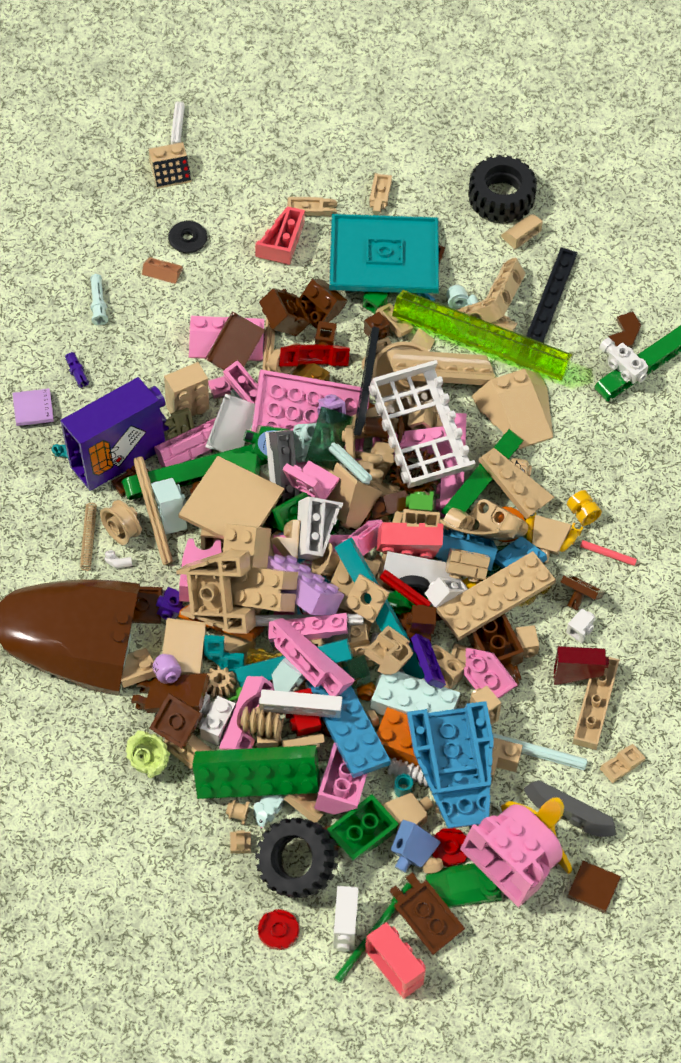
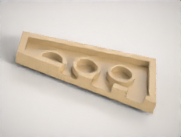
M495 448L478 460L526 519L554 498L553 495Z

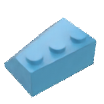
M443 528V544L435 556L438 557L439 561L447 562L450 548L488 555L490 562L487 570H492L498 550L493 540L472 534H467L466 536L463 535L464 532L449 528V530Z

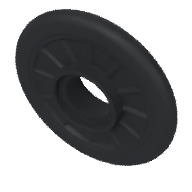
M182 221L170 229L168 240L175 250L182 253H193L204 247L207 242V232L197 222ZM186 234H190L193 236L191 239L183 238V236Z

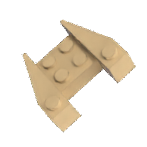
M228 550L188 563L177 570V574L187 575L190 603L188 607L181 611V615L191 619H199L212 627L215 625L228 633L247 634L256 626L255 608L233 606L230 576L241 577L251 569L249 550Z

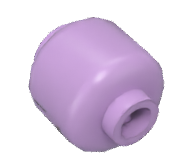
M161 654L152 665L153 671L161 683H174L180 677L181 667L173 655Z

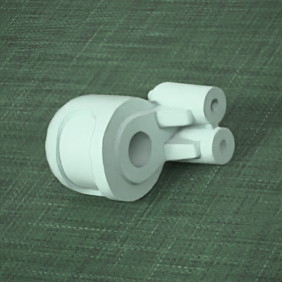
M453 285L447 290L448 306L451 309L458 310L462 307L478 303L477 297L473 294L468 296L465 288L461 285Z

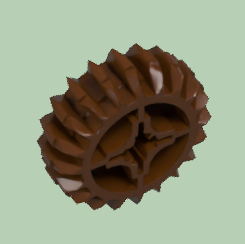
M421 448L419 449L423 461L434 458V453L427 456L428 449H425L424 453L421 452ZM413 450L410 453H404L407 466L415 464L408 461V459L418 458L416 452ZM394 458L393 463L395 465H392L390 470L395 472L390 473V477H396L392 484L399 483L398 487L400 489L404 488V490L410 491V494L421 491L428 493L427 488L433 491L434 487L432 484L438 485L439 482L434 480L408 489L407 484L402 481L400 466H396ZM438 462L428 464L431 473L441 470L440 466H435ZM421 467L414 468V470L419 468L420 470L418 474L412 475V478L424 475Z

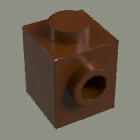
M380 312L364 320V333L368 338L373 326L380 328L378 340L389 336L390 323Z
M413 605L411 613H407V624L410 625V632L434 634L436 607Z

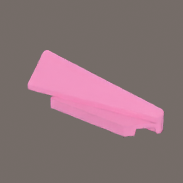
M280 618L272 622V626L276 628L277 638L274 639L275 647L314 687L322 685L330 696H339L354 683L355 680L285 619Z

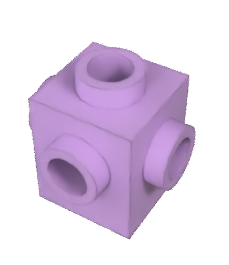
M333 394L318 399L319 407L317 412L320 418L329 424L347 420L346 405L342 399Z

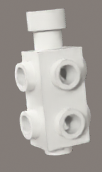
M606 338L600 344L599 349L605 354H609L608 365L611 369H617L621 372L623 380L634 384L637 381L641 383L646 379L648 365L630 347H627L623 342L616 347L615 342L610 338Z

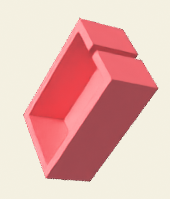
M386 922L366 936L365 952L400 996L405 999L424 985L426 967L421 959H416L412 954L413 951L409 944L402 942L396 928L390 927Z

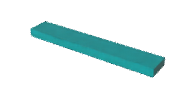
M348 639L316 646L335 663L353 658ZM282 655L235 668L239 686L243 687L247 676H259L272 680L273 672L286 657Z

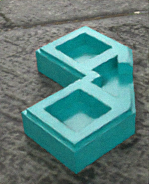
M204 636V655L220 666L221 670L227 667L228 672L233 671V673H236L235 668L244 666V653L225 652V636Z

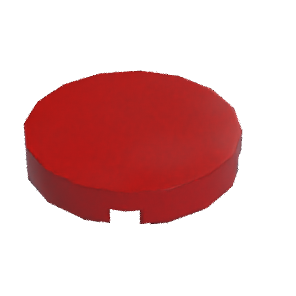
M443 828L439 830L433 837L439 840L440 844L432 853V857L442 859L443 866L446 867L463 864L468 858L460 850L466 838V835L463 834L464 832L456 828Z
M276 909L272 912H267L259 921V939L270 949H287L298 939V922L295 916L286 910Z

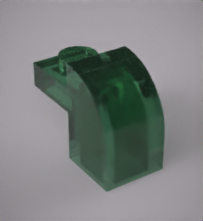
M358 654L353 656L352 659L341 661L344 671L355 680L351 685L353 690L370 684V671L364 655Z

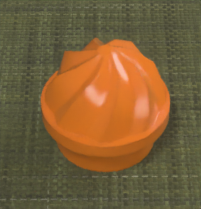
M363 681L357 688L358 698L371 701L376 686L370 681Z

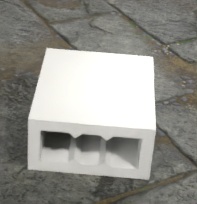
M337 886L333 948L340 952L354 950L358 887Z

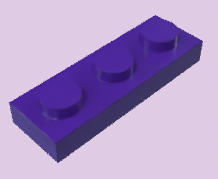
M415 634L411 640L413 649L419 659V665L424 672V679L430 686L433 685L442 689L446 682L430 640Z

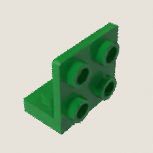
M302 492L272 509L274 518L267 520V524L284 531V526L289 521L297 520L298 501L307 498V493Z

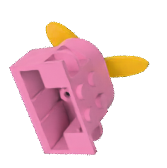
M554 797L549 799L541 806L538 812L520 803L507 801L502 804V813L500 815L484 818L479 826L474 824L460 848L517 907H520L541 888L550 869L557 863L561 865L567 874L572 872L571 864L557 839L555 824L560 821L564 812V804L560 798Z

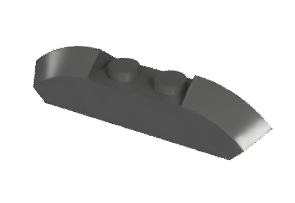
M540 780L531 782L524 787V791L530 801L539 809L549 799L554 797L560 798L564 804L562 817L569 820L575 827H583L582 832L599 837L616 836L613 818Z

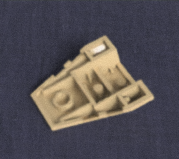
M521 369L490 379L472 395L478 410L494 426H497L503 432V435L510 429L524 440L518 449L553 438L548 390L540 373Z

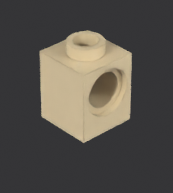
M535 625L515 628V634L524 650V657L531 658L538 655L539 642Z

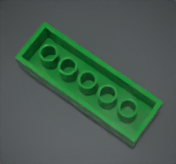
M316 745L195 751L192 765L197 799L319 793L320 772Z

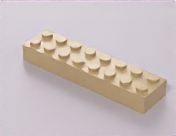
M609 657V668H605L604 676L589 679L572 744L597 750L620 659Z

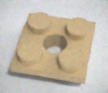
M359 574L344 606L374 623L390 592L362 574ZM365 593L370 594L372 598L370 604L364 600Z

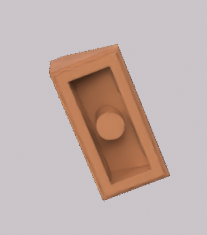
M149 257L143 263L142 275L176 284L183 267Z

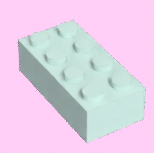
M399 671L391 675L382 673L371 699L370 710H374L381 715L385 714L387 707L405 714L409 711L427 709L428 713L452 710L458 706L460 692L446 687L439 689L433 685L430 686L425 680Z

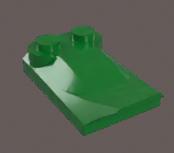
M474 863L446 867L436 873L425 875L428 883L449 908L501 901L502 899L501 890Z

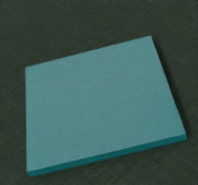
M332 214L329 290L439 294L438 217Z

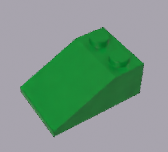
M371 794L358 804L357 809L349 811L327 830L331 834L330 837L335 840V843L353 862L395 834L399 823Z

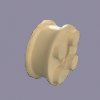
M115 500L110 508H103L101 510L102 524L117 543L126 545L131 537H138L141 534L142 528L137 519V512L133 507H129L121 500Z

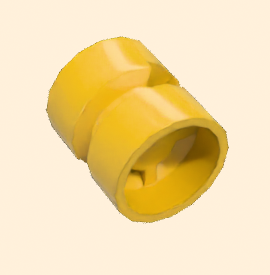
M581 490L572 495L566 504L571 512L576 514V518L582 526L591 524L602 514L601 509L595 502H592L593 499L586 490Z

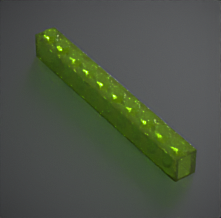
M402 290L396 298L392 316L401 321H407L420 328L423 327L435 334L446 336L450 340L462 342L466 346L475 347L484 353L496 355L503 360H509L518 366L532 369L536 373L548 375L555 380L562 381L568 372L573 355L571 353Z

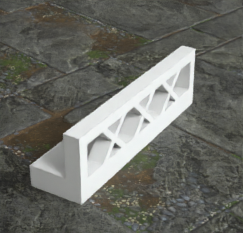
M273 690L261 691V698L259 700L260 711L340 718L342 696Z

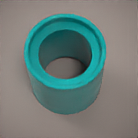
M407 774L397 776L394 786L396 796L401 797L412 793L413 779ZM404 784L407 785L408 788L403 789L399 786Z

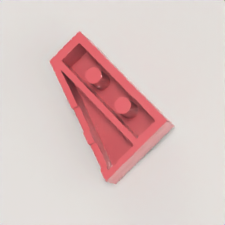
M287 206L275 220V224L265 232L263 238L256 242L255 257L290 265L305 223V210Z
M382 522L378 529L377 551H381L386 555L387 551L434 559L443 544L444 525L438 523L437 527H425V523H419V527H409L407 523Z

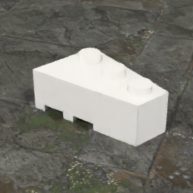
M310 496L298 501L297 520H300L298 558L315 560L323 557L331 537V530L333 525L336 524V517L343 503Z

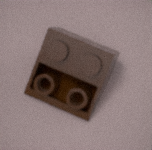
M311 279L299 298L311 324L316 329L319 321L330 322L338 316L348 302L336 290H329V284L323 279Z

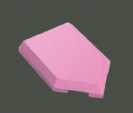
M466 648L464 676L475 690L478 688L482 689L487 685L499 699L518 685L494 653Z

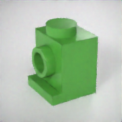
M415 492V494L406 496V507H409V510L433 512L434 492H430V495H426L425 492Z

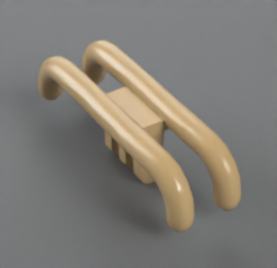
M355 451V459H362L357 460V462L372 476V479L383 477L384 472L382 470L373 469V463L382 462V455Z

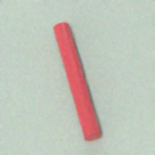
M582 540L581 548L635 566L637 562L636 558Z

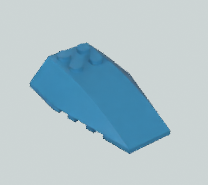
M487 702L468 703L464 708L430 713L427 712V709L407 712L413 752L447 828L479 825L484 818L489 817L494 739Z

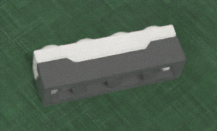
M293 430L265 432L270 482L285 489L275 507L299 495V490L292 487L283 471L287 463L291 466L296 465Z

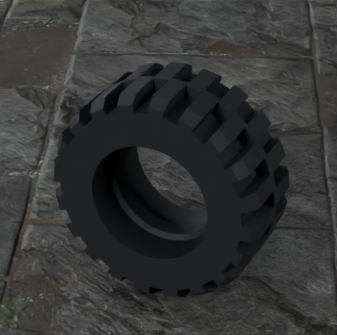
M497 155L495 158L493 156L488 157L486 161L482 160L479 162L470 175L469 203L473 206L472 209L476 213L479 212V216L482 218L487 217L488 221L493 222L496 220L498 223H503L504 221L511 223L514 222V219L518 221L523 218V214L526 216L534 206L537 178L534 171L529 169V165L525 162L522 163L521 159H514L509 155L507 157H502V155ZM504 183L511 185L517 191L512 194L502 195L491 191L488 187L493 184Z
M285 818L280 820V823L272 824L270 831L265 830L262 834L264 840L259 841L257 844L260 851L255 853V859H259V864L256 865L257 871L262 872L260 878L262 882L268 883L267 887L271 891H276V894L281 896L307 898L309 895L314 896L318 894L320 889L324 890L328 886L326 882L333 880L335 875L332 874V871L338 867V863H335V857L339 856L338 851L334 850V846H336L335 840L330 839L329 836L331 834L327 829H323L322 825L302 818ZM301 838L311 848L312 863L309 870L303 876L294 878L289 876L283 868L282 853L285 846L291 840Z

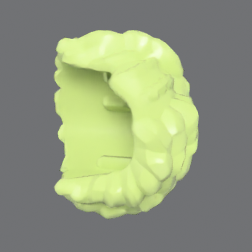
M138 730L127 741V759L131 761L132 767L139 772L146 773L148 778H153L155 775L162 773L169 762L170 752L167 750L168 746L163 742L162 737H158L156 734L151 735L145 731Z

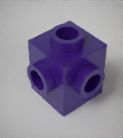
M167 587L163 596L160 595L157 600L156 606L159 608L156 614L165 620L167 618L176 619L180 610L185 607L182 604L183 601H179L178 590Z

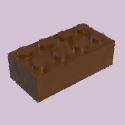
M505 613L467 636L473 649L494 653L502 665L512 663L515 666L523 661L524 650Z

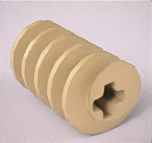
M245 706L240 728L243 727V732H247L250 728L251 734H255L258 730L260 736H263L266 731L268 738L274 733L275 739L278 740L281 736L284 718L280 720L278 713L272 718L271 712L265 717L263 710L257 715L256 708H253L251 713H248V707Z

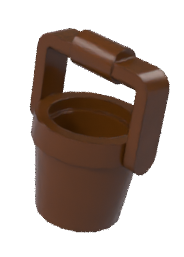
M382 416L366 417L364 436L379 438L380 442L389 443L388 432L384 431L382 427ZM403 416L395 417L398 418L397 440L399 444L402 441V435H404L405 423H403Z

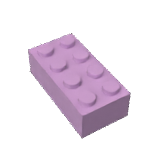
M277 554L268 556L267 568L298 572L297 590L281 589V593L296 594L295 604L310 615L336 614L344 597V594L338 591L339 588L325 582L324 577L312 573L310 567L299 564L297 559L291 555L286 557Z

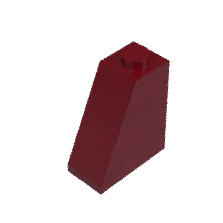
M558 646L554 663V685L604 676L605 668H609V657H606L605 649Z

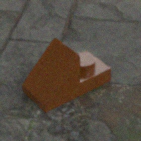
M407 490L379 497L371 509L374 519L409 509V507H406Z

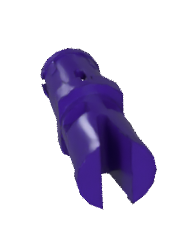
M74 352L66 354L65 360L70 367L69 372L74 376L78 387L82 388V383L84 386H87L89 381L84 373V367L79 363Z

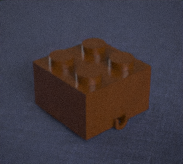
M272 288L259 301L262 312L267 317L269 326L274 331L298 336L311 323L298 296L287 292L286 289Z

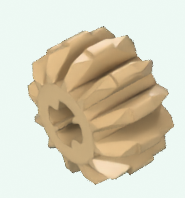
M220 666L217 667V670L210 668V673H207L210 679L206 693L211 694L212 699L216 695L222 698V695L229 698L230 693L235 692L237 684L233 671L228 672L227 667L221 670Z

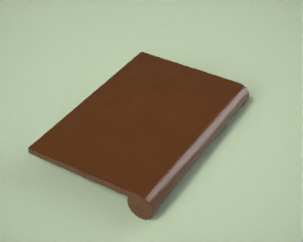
M232 311L205 360L223 370L236 361H239L245 367L265 329Z

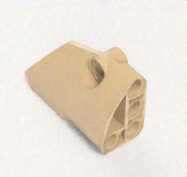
M485 499L478 501L470 514L457 508H451L444 520L440 519L439 521L454 530L491 540L515 539L524 536L528 531V524L523 519L496 503ZM488 504L489 509L484 513L483 507ZM503 513L504 520L500 523L498 518ZM479 521V528L475 530L474 523Z

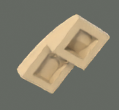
M631 744L619 751L616 757L602 764L600 770L613 784L639 766L646 758L634 744Z

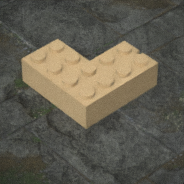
M226 524L223 552L228 550H249L251 567L241 577L230 576L233 605L294 612L296 594L281 593V589L297 590L298 572L267 568L271 528Z

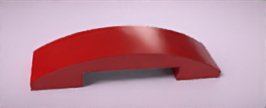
M319 344L281 347L279 366H298V364L313 363L348 366L350 348Z

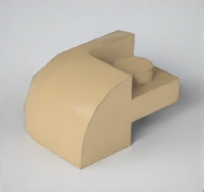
M387 626L379 633L377 639L366 648L364 655L380 665L377 670L378 672L391 675L397 673L410 660L413 652L409 646L410 641L390 626Z

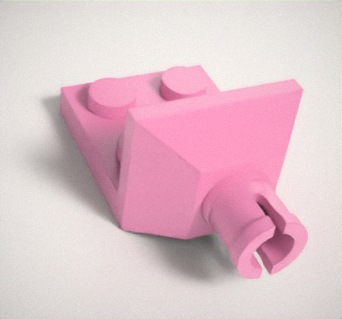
M308 461L303 469L297 465L291 466L288 463L283 468L292 487L307 493L310 497L326 500L340 481V478L311 461Z

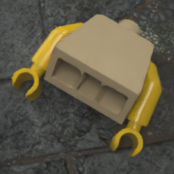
M536 512L534 516L525 518V522L528 524L527 540L547 555V561L544 563H548L550 553L559 555L560 552H565L574 544L583 530L582 526L581 529H576V523H573L571 527V524L538 516Z

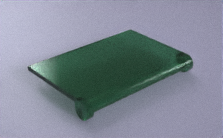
M321 406L304 461H311L316 465L334 470L336 463H340V461L329 451V447L334 442L344 449L345 442H342V431H345L347 425L352 424L353 417Z

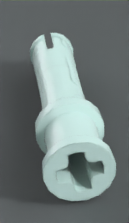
M93 274L90 277L93 300L90 307L93 312L92 323L94 325H104L108 322V316L106 315L107 305L103 300L102 277L99 274Z

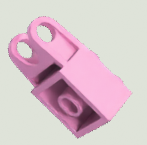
M189 538L183 554L182 567L188 563L222 553L221 540H216L210 549L201 550L195 546L194 539ZM181 574L179 601L189 602L187 575Z

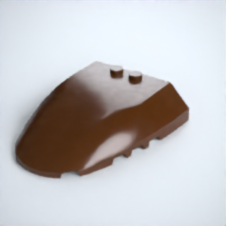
M79 579L42 583L17 589L6 595L0 602V644L9 655L27 665L30 664L40 669L43 673H50L57 676L60 680L65 679L74 682L77 686L119 696L140 584L115 580Z

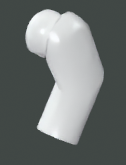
M113 550L105 552L106 563L115 569L132 566L131 557L118 558Z

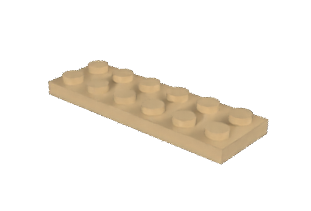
M532 551L437 607L436 612L455 637L461 640L555 584L556 579Z

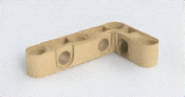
M511 258L503 264L485 300L462 307L452 314L461 332L497 321L505 315L526 274L517 258Z

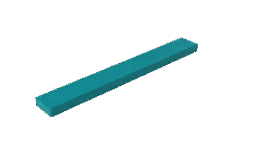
M352 537L334 547L354 584L359 574L378 584ZM365 593L364 600L368 604H370L372 598L370 594ZM386 599L375 620L381 631L390 626L410 641ZM410 641L409 646L413 654L402 669L405 674L423 679L425 676L419 665L418 656Z

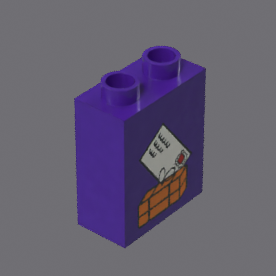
M137 377L60 420L70 467L89 491L120 475L128 468H132L134 458L143 457L146 460L156 454L154 447L165 442L164 432L169 430V426L164 424L167 419L160 411V408L165 406L166 403L162 393L156 386L148 388Z

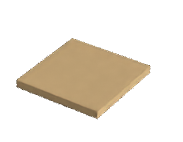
M217 456L178 515L179 518L224 540L226 524L262 527L272 509H274L285 492V489Z

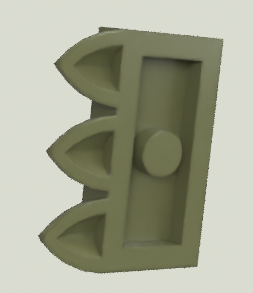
M189 408L171 413V416L164 423L169 427H174L167 434L168 437L174 438L194 428Z

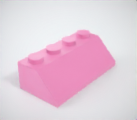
M191 316L189 358H206L229 317ZM245 318L264 329V319ZM264 333L248 361H263Z
M335 742L314 809L333 815L357 809L367 774L356 778L352 777Z

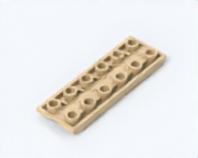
M392 349L387 353L393 372L437 360L438 364L435 371L437 377H442L443 383L485 385L490 379L496 378L486 355ZM424 374L411 377L412 381L426 382Z

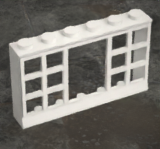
M437 360L375 377L369 386V392L376 400V411L378 414H381L383 419L382 427L384 431L388 432L389 446L395 451V462L397 466L401 467L402 481L407 484L408 489L472 470L476 464L475 460L469 461L467 456L469 453L468 445H463L461 440L463 435L462 429L457 428L454 421L456 413L454 410L450 411L448 406L450 398L448 393L444 394L442 390V377H437L435 371L438 364ZM424 374L427 386L415 389L411 377ZM407 378L411 390L398 394L394 382ZM390 383L394 395L382 398L378 386ZM430 390L434 402L421 405L417 393ZM413 394L417 407L404 410L400 398ZM396 399L400 412L388 415L384 403ZM436 406L447 436L401 449L390 419ZM448 440L453 453L440 456L436 444ZM432 445L436 458L423 461L419 449ZM415 450L419 463L407 466L403 453ZM455 457L458 465L445 469L442 460ZM438 462L441 470L428 474L425 465ZM421 467L424 475L412 478L409 470Z

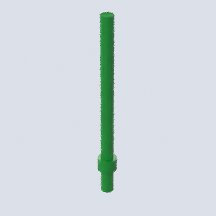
M406 883L401 892L403 894L406 893L412 886ZM394 897L390 900L391 904L367 935L386 923L396 911L394 905L398 901ZM366 936L335 975L334 980L338 983H341L364 953Z

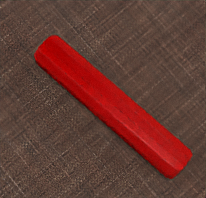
M384 570L379 578L416 606L425 605L430 607L431 602L388 570Z

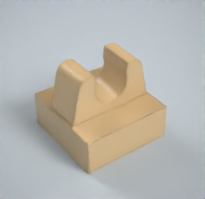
M245 830L230 832V854L251 853V832H245Z

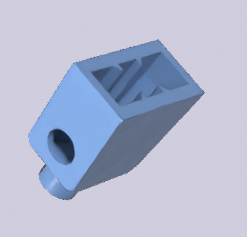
M402 820L391 848L392 852L400 857L395 868L406 873L410 864L420 868L423 867L439 846L440 841L417 824Z

